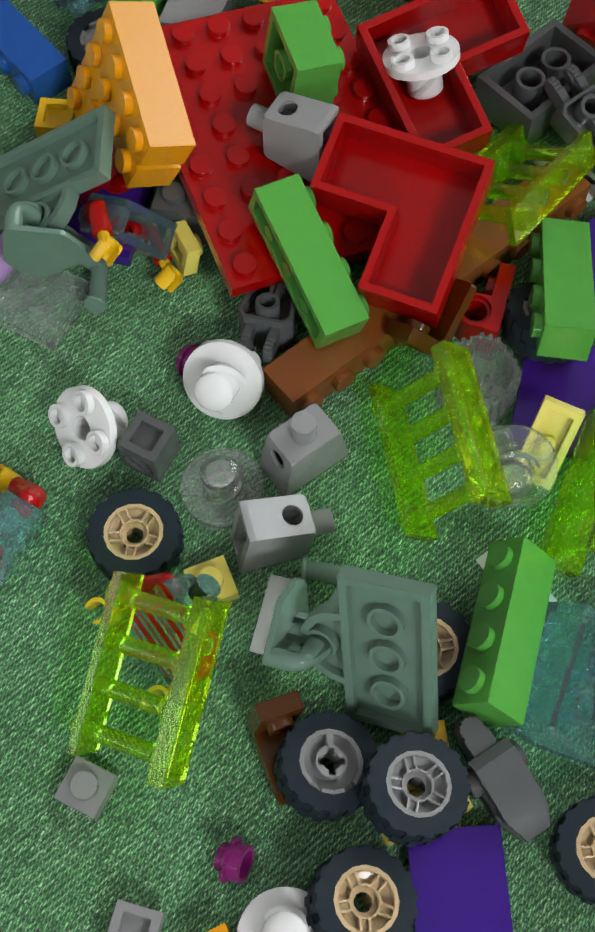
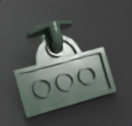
M105 104L0 156V230L3 229V260L23 274L32 277H48L77 264L83 265L91 271L89 295L85 297L83 304L89 312L95 314L103 313L107 307L105 301L109 267L103 258L99 262H95L91 258L89 252L95 244L67 224L76 210L79 195L111 180L115 113Z
M304 557L301 561V579L296 577L291 579L277 599L263 653V665L288 672H299L315 667L326 677L344 684L346 714L349 715V718L400 733L414 731V734H422L424 732L432 734L431 737L434 738L439 729L437 587L435 584L345 564L339 566L325 562L308 561V558ZM308 580L337 585L328 602L317 605L309 614L306 586Z

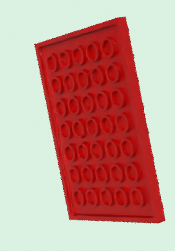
M276 0L161 26L196 144L185 163L180 164L181 169L178 175L231 297L284 282L248 205L255 188L292 176L295 173L265 156L263 132L247 126L246 119L253 104L257 103L269 108L277 98L262 62L271 7L310 0ZM317 0L322 14L329 18L331 35L336 47H341L345 58V68L340 73L338 94L334 97L333 104L339 107V112L396 129L355 47L356 40L336 0ZM301 177L304 185L310 187L311 182ZM316 204V210L322 222L326 221L332 230L333 244L340 257H344L350 263L370 256L381 225Z

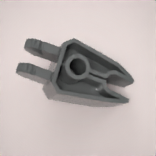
M572 63L563 68V75L575 95L574 98L571 99L556 77L552 76L543 83L549 99L556 108V111L552 113L550 125L583 162L595 169V84L590 86L578 66Z
M285 283L249 292L238 308L239 343L252 351L254 346L263 348L262 359L267 363L275 360L278 351L284 352L294 345L298 310Z
M467 716V718H462L461 721L457 720V723L453 724L454 727L451 729V735L454 737L453 740L457 741L456 745L466 759L462 762V765L466 766L469 774L467 775L468 784H471L470 797L474 800L479 798L497 825L500 824L501 828L520 841L525 840L528 842L551 826L546 797L528 769L527 764L529 761L520 745L513 739L509 741L507 737L495 739L488 727L483 725L484 722L480 718H476V716Z

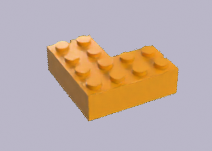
M108 1L102 17L97 20L92 40L86 45V53L81 65L77 66L75 79L71 87L67 89L68 107L70 110H74L76 118L104 104L115 113L113 139L116 150L115 165L117 171L123 175L126 188L170 186L181 169L180 164L185 163L196 144L154 1Z

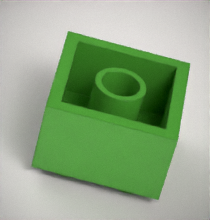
M317 0L271 7L262 62L276 97L281 92L287 91L333 104L334 97L338 94L340 73L345 68V58L341 47H336L333 40L329 18L322 14Z

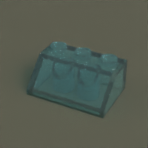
M548 602L524 725L505 728L532 746L584 766L595 768V610L587 603Z

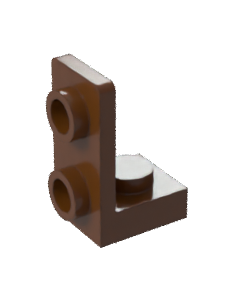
M458 278L455 279L437 328L425 323L423 324L410 317L406 324L390 318L383 333L416 351L441 361L446 349L452 342V337L465 312L471 304L477 287L470 282Z
M298 690L254 704L246 720L279 806L287 804L284 802L285 798L281 791L278 792L275 785L277 779L276 775H273V765L276 763L274 756L281 744V740L296 723L297 718L304 709Z

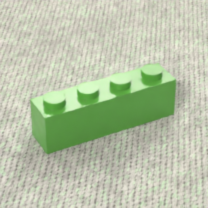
M299 173L255 188L248 208L316 349L360 333L370 319L369 306L365 297L357 293L351 281L349 264L344 257L339 256L333 244L334 237L329 224L326 221L322 222L316 210V199L313 191L309 186L304 185Z
M542 217L538 233H531L528 246V256L534 257L530 263L528 281L535 283V285H532L529 298V309L535 310L531 317L529 336L530 338H536V356L587 362L595 339V294L589 222Z
M525 536L492 542L489 545L452 702L453 706L468 716L480 718L484 722L483 725L488 728L524 725L557 561Z

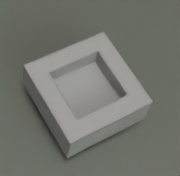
M76 755L53 798L97 821L119 777Z
M117 899L107 932H161L166 914Z

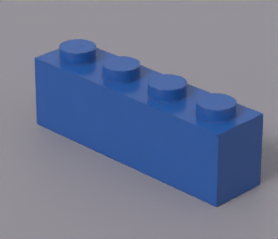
M0 0V73L2 75L8 74L12 78L18 92L24 97L28 95L39 106L40 97L52 98L72 85L73 82L67 59L8 0Z

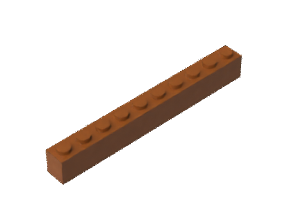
M560 155L555 157L481 211L456 278L477 286L484 280L488 281L489 276L496 277L501 262L507 264L513 258L519 260L527 254L531 233H538L542 217L563 220L578 217L587 206L586 198L591 183ZM368 304L370 319L360 333L320 349H316L311 336L308 335L262 368L264 373V389L291 418L296 412L304 410L311 404L316 403L320 407L324 398L335 390L340 392L346 389L353 382L355 375L366 367L371 369L377 366L385 357L386 352L394 346L398 345L400 347L405 345L383 332L390 318L405 324L409 318Z

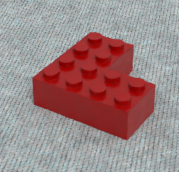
M414 0L357 25L355 47L396 130L474 154L487 148L493 129L468 76L523 53L530 29L515 0ZM434 26H445L449 29V35L456 38L459 42L460 60L453 69L442 75L443 89L437 96L426 100L415 99L408 94L406 81L390 77L384 67L382 56L388 47L387 40L399 33L411 35L426 32Z
M339 112L310 184L316 204L381 225L357 287L358 292L365 297L367 303L437 328L492 185L495 160Z

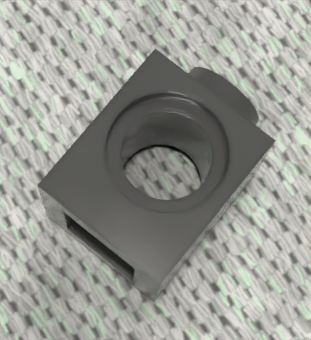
M140 410L117 443L125 466L159 483L181 449L175 427Z

